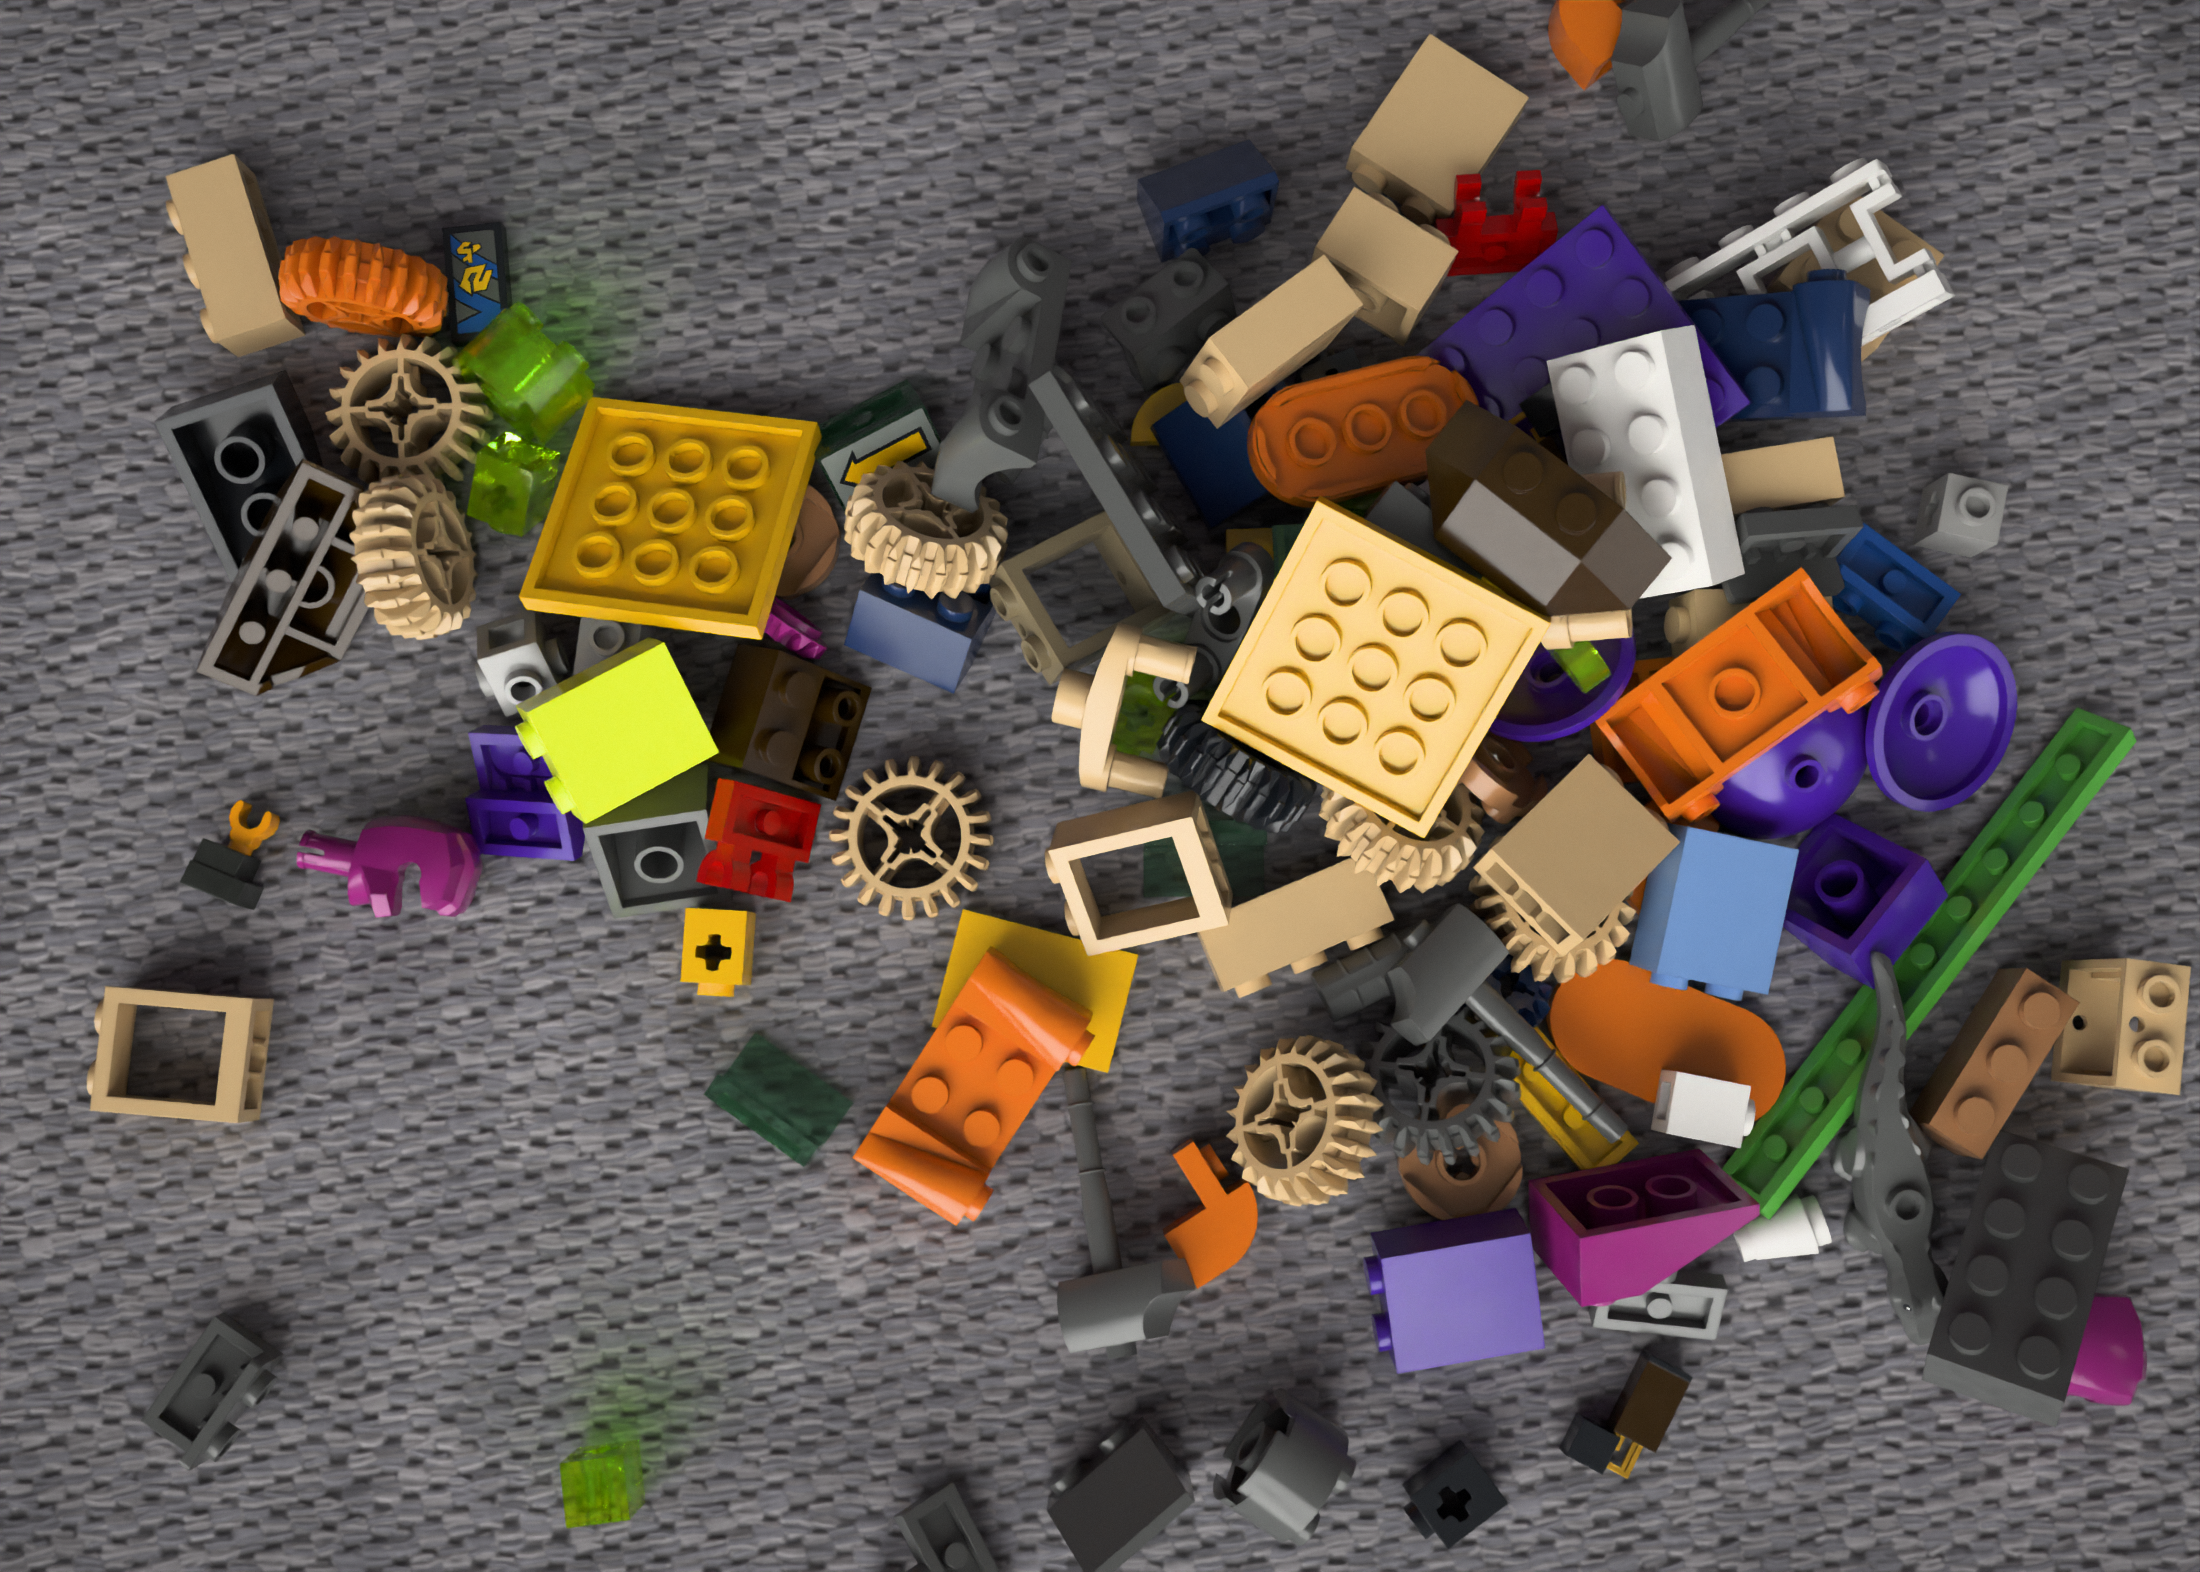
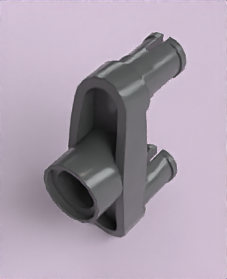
M1253 542L1238 544L1222 557L1216 570L1202 577L1196 584V600L1203 608L1195 612L1184 641L1185 645L1197 647L1189 684L1156 676L1153 683L1154 693L1162 702L1172 693L1176 692L1170 698L1167 706L1178 709L1184 706L1199 690L1210 689L1223 679L1274 582V570L1276 572L1274 560L1262 546Z

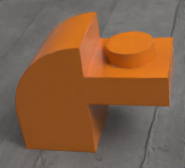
M1556 0L1548 22L1551 48L1560 64L1584 91L1613 68L1611 58L1622 23V10L1618 5L1625 0Z
M1192 1138L1171 1150L1201 1199L1202 1204L1162 1230L1178 1259L1185 1258L1194 1284L1198 1289L1231 1268L1244 1256L1255 1236L1258 1209L1256 1198L1249 1182L1241 1178L1226 1189H1223L1219 1181L1229 1174L1210 1144L1198 1149Z

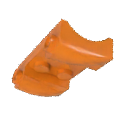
M1801 567L1617 700L1595 723L1671 823H1676L1684 818L1689 825H1693L1707 817L1720 806L1721 803L1715 796L1724 788L1723 782L1825 710L1833 712L1841 707L1847 714H1850L1871 701L1880 692L1874 683L1883 675L1882 665L1848 629L1820 593L1809 575Z
M990 946L852 1158L955 1226H957L963 1216L974 1222L994 1189L984 1184L993 1166L1050 1079L1065 1061L1075 1067L1093 1041L1095 1035L1086 1030L1093 1012L1047 987L1018 967L1003 953Z

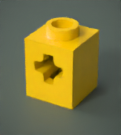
M686 908L680 982L698 983L697 995L734 997L735 985H751L756 913L738 910ZM718 936H721V945L730 947L732 954L730 960H721L718 970H716L715 960L706 959L705 951L706 947L716 946Z

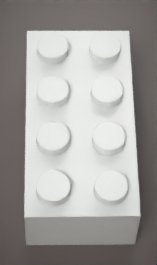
M1695 325L1660 330L1548 360L1547 366L1568 466L1580 475L1622 471L1626 482L1627 500L1625 510L1672 557L1670 562L1639 599L1709 587L1745 574Z

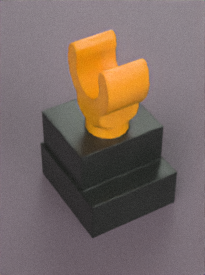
M242 800L237 801L231 808L229 815L232 829L229 834L230 842L228 846L203 838L193 860L189 861L180 883L231 904L255 910L264 888L252 883L261 860L251 857V855L261 845L263 840L274 835L279 827V815L267 811L264 813L261 823L257 827L250 829L247 825V818L252 810V804Z

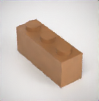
M2028 968L1998 969L1910 1109L1909 1114L1913 1120L1919 1125L1926 1136L1953 1154L1983 1159L2080 1002Z

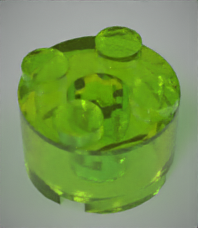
M516 301L509 309L503 308L452 359V364L461 373L466 383L474 376L482 382L480 389L487 397L484 402L489 408L524 438L531 441L535 437L538 446L544 447L593 397L595 384L585 373L590 367L585 358L564 340L556 346L541 332L544 325L527 306Z

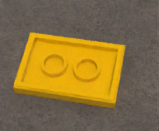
M962 909L931 1027L937 1028L980 960L989 947L992 946L1047 987L1093 1012L1086 1030L1094 1034L1095 1037L1077 1065L1108 1073L1138 954L1115 950L1087 956L1080 939Z

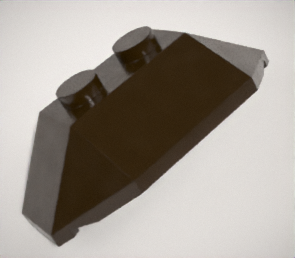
M1468 400L1463 403L1425 450L1434 539L1499 590L1539 614L1547 617H1562L1610 611H1629L1672 559L1623 507L1520 428Z
M302 458L278 491L225 596L197 665L196 672L257 696L272 690L275 685L301 678L342 660L369 609L364 603L365 590L363 585L356 583L359 573L357 564L351 560L355 556V544L349 537L350 533L356 530L352 513L353 510L360 508L358 503L359 495L365 492L362 485Z

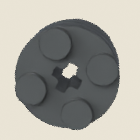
M1279 1388L1273 1391L1278 1401L1273 1405L1264 1399L1259 1401L1228 1444L1223 1457L1232 1462L1226 1479L1216 1473L1213 1483V1495L1217 1500L1280 1542L1291 1540L1298 1546H1302L1314 1534L1320 1520L1319 1511L1331 1492L1337 1494L1348 1485L1356 1468V1460L1347 1455L1349 1439L1343 1429L1286 1390Z

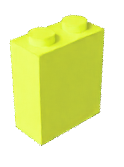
M651 637L515 705L524 721L515 726L522 744L533 760L542 755L553 776L544 781L553 802L561 814L571 810L572 814L585 824L719 753L665 643Z

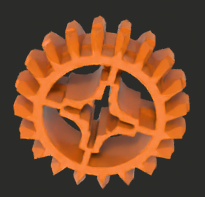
M314 236L308 239L293 241L292 245L286 247L284 260L280 261L278 274L280 301L297 315L306 316L312 322H321L329 328H339L352 333L401 337L403 333L405 335L425 338L441 331L443 318L447 314L449 293L447 292L448 278L435 265L426 263L420 256H410L405 254L402 249L387 248L380 243H366L357 238L355 240H345L336 236L329 239Z

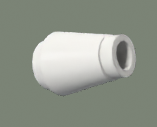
M1794 1194L1786 1198L1770 1220L1760 1214L1733 1233L1744 1262L1754 1259L1762 1260L1818 1254L1819 1246L1832 1242L1824 1215L1814 1195L1799 1199L1798 1195Z

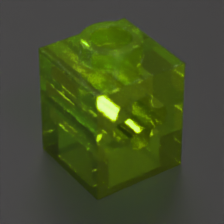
M505 431L477 453L467 515L488 523L490 528L499 533L524 536L547 516L561 453Z
M1134 671L1133 676H1128L1113 744L1118 745L1117 751L1149 759L1153 758L1158 748L1156 743L1163 733L1162 728L1171 714L1177 710L1167 706L1170 698L1176 692L1172 693L1163 702L1155 695L1153 683L1156 676ZM1139 704L1148 707L1147 718L1154 723L1152 727L1141 725L1137 732L1129 731L1127 729L1128 718L1122 712L1125 709L1134 712Z
M639 1440L579 1447L559 1463L566 1528L630 1520L646 1502Z

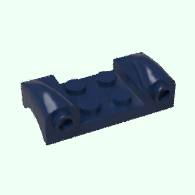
M1819 269L1807 272V282L1793 285V291L1677 300L1753 401L1727 422L1866 416V400L1861 370V346L1871 290L1857 281L1847 280V271Z

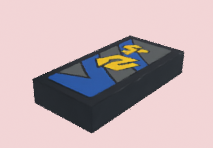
M501 222L442 228L446 277L448 278L447 292L449 293L448 305L452 343L459 348L515 342L506 228Z

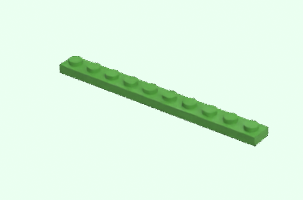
M2077 707L1943 880L1942 885L1949 896L1893 965L1907 1028L1906 1042L2136 743L2131 728ZM1863 984L1783 1088L1775 1104L1760 1118L1751 1130V1133L1743 1140L1741 1148H1737L1722 1168L1725 1173L1760 1204V1214L1769 1220L1854 1111L1860 1078L1875 1032L1877 1020L1876 989L1873 990Z

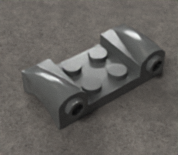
M1022 237L1016 239L990 259L977 274L968 295L960 345L977 353L971 367V376L975 378L972 397L966 404L962 416L956 421L947 437L940 443L930 494L971 513L979 509V496L983 478L1001 470L1031 468L1038 460L1045 411L1030 389L1029 384L1048 371L1053 372L1072 261L1030 238Z

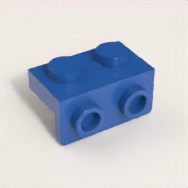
M1863 522L1864 527L1836 556L1845 587L1838 595L1832 596L1833 607L1849 616L1858 615L1876 629L1874 634L1884 645L1898 652H1906L1921 640L1937 634L1935 629L1961 594Z

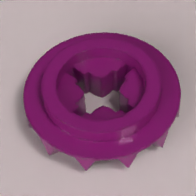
M774 597L764 632L803 658L820 659L828 648L827 644L820 638L823 631L799 611L778 597Z

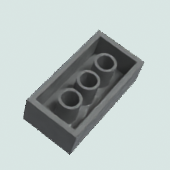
M2000 1130L1990 1147L1927 1351L1922 1380L2056 1428L2066 1400L2129 1169Z

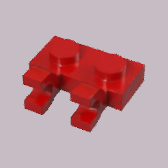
M1541 170L1516 171L1513 190V214L1486 216V202L1480 201L1482 186L1480 173L1456 175L1454 185V218L1436 219L1435 228L1446 235L1450 241V246L1459 251L1447 276L1519 272L1556 242L1558 226L1555 212H1547L1546 197H1540Z
M718 778L704 838L716 841L718 844L717 848L709 852L702 860L696 882L791 902L794 888L792 874L795 861L809 862L821 804L739 781ZM752 851L762 853L760 860L749 865Z

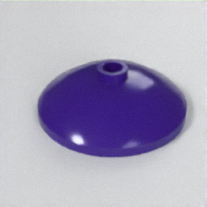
M1632 630V637L1577 641L1573 648L1546 650L1540 641L1488 731L1511 740L1541 742L1568 736L1598 720L1615 704L1630 680L1636 658L1634 630ZM1562 674L1555 681L1546 683L1552 675Z
M1949 631L1932 635L1913 645L1888 670L1878 686L1880 692L1871 701L1865 729V750L1871 775L1884 795L1907 808L1916 811L1934 812L1950 808L1970 797L1995 771L2006 752L2013 733L2017 712V689L2014 674L2006 657L1998 647L1985 638L1960 631Z
M1862 706L1850 714H1847L1842 707L1833 712L1825 710L1723 782L1724 788L1715 796L1721 804L1711 815L1732 832L1756 839H1778L1796 835L1811 829L1829 818L1852 795L1868 764L1865 750V729L1868 714L1865 707ZM1806 766V767L1804 768V770H1803L1799 775L1796 776L1797 772H1798L1802 767Z

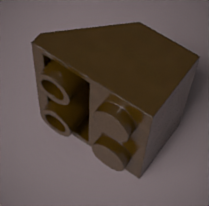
M738 644L709 732L719 753L706 760L750 776L836 801L872 688L780 650Z

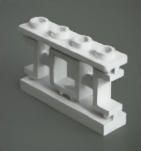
M1865 158L1850 162L1830 176L1832 185L1811 197L1808 192H1802L1785 200L1773 210L1776 216L1774 219L1755 230L1752 225L1743 226L1729 233L1718 242L1721 250L1702 261H1699L1698 257L1684 260L1665 273L1667 279L1665 284L1677 300L1715 298L1712 292L1705 290L1688 299L1686 296L1755 256L1759 258L1736 272L1748 295L1766 294L1768 291L1761 278L1812 249L1822 269H1841L1849 273L1876 258L1888 282L1894 285L1916 274L1917 279L1868 306L1863 327L1862 346L1955 296L1945 275L1939 271L1931 251L1923 248L1898 262L1873 213L1898 200L1902 195L1898 187L1893 183L1891 179L1892 174L1887 165L1878 159L1867 163ZM1872 189V193L1849 205L1864 234L1863 237L1834 253L1823 230L1819 227L1813 226L1795 236V233Z

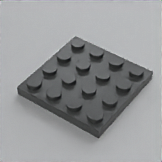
M1048 371L1030 383V389L1163 607L1193 619L1195 612L1203 608L1196 600V584L1202 577L1211 572L1202 560L1198 562L1194 555L1190 557L1181 546L1190 540L1186 531L1172 510L1167 511L1162 503L1158 505L1151 496L1159 488L1140 459L1137 461L1130 451L1126 453L1120 445L1127 441L1128 438L1113 413L1109 409L1106 411L1099 400L1094 401L1087 390L1083 391L1074 379L1066 384L1052 371Z

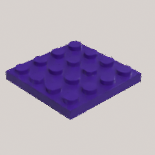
M1602 204L1416 356H1427L1441 361L1438 365L1446 367L1450 372L1455 369L1471 385L1477 397L1479 407L1508 422L1522 412L1519 406L1521 402L1551 382L1547 366L1548 360L1660 330L1695 325V323L1609 208ZM1695 325L1715 428L1717 429L1753 401ZM1527 417L1515 424V426L1536 441L1530 432L1533 426ZM1559 428L1552 434L1557 433L1563 441L1561 428Z

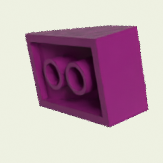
M1700 1149L1528 1180L1529 1225L1533 1250L1581 1307L1589 1305L1598 1307L1608 1306L1616 1300L1644 1294L1760 1215V1204Z

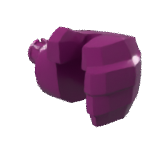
M410 815L372 818L362 829L358 841L307 830L303 834L299 846L322 850L324 855L297 851V866L305 870L313 869L348 877L349 903L353 906L370 904L375 917L397 916L401 913L402 886L405 870L412 863L417 864L421 870L419 887L422 908L436 910L439 915L456 917L458 914L464 913L470 906L483 868L480 850L472 834L446 823Z
M2095 1293L2067 1396L2083 1397L2086 1401L2093 1403L2128 1406L2132 1403L2138 1384L2146 1379L2147 1352L2144 1347L2142 1323L2131 1297L2118 1294Z

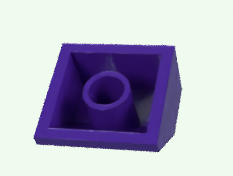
M1833 813L1829 818L1816 825L1798 847L1799 853L1783 927L1829 965L1874 990L1875 984L1870 964L1871 952L1877 951L1885 954L1891 960L1893 966L1949 895L1926 858Z

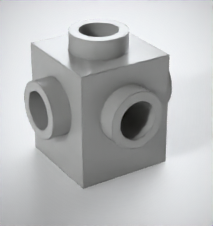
M528 610L477 626L476 676L485 696L491 697L495 695L506 717L519 713L515 705L562 682L563 674L570 672L569 660L561 640L558 637L549 638L537 611Z

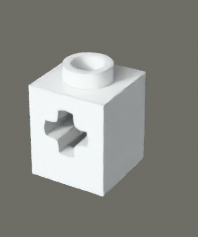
M1661 1069L1651 1130L1741 1148L1742 1138L1751 1133L1755 1120V1102L1749 1099L1751 1086Z

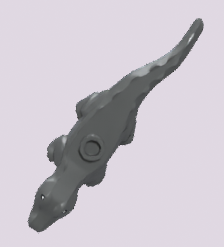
M1872 951L1870 954V964L1877 997L1875 1032L1857 1090L1853 1128L1849 1131L1840 1132L1837 1135L1830 1163L1835 1173L1851 1181L1855 1207L1847 1211L1844 1220L1843 1233L1845 1239L1855 1250L1865 1252L1870 1249L1874 1253L1883 1256L1888 1270L1886 1288L1891 1307L1900 1318L1908 1338L1919 1346L1928 1344L1931 1341L1949 1282L1939 1265L1934 1262L1931 1250V1237L1937 1231L1941 1219L1939 1209L1934 1203L1930 1175L1926 1165V1160L1932 1151V1146L1919 1125L1909 1114L1906 1105L1904 1066L1906 1063L1907 1028L1902 1001L1891 960L1883 953Z

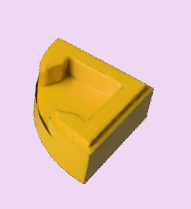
M1181 382L1158 390L1144 402L1133 422L1130 446L1159 445L1150 427L1187 400L1184 394V386Z

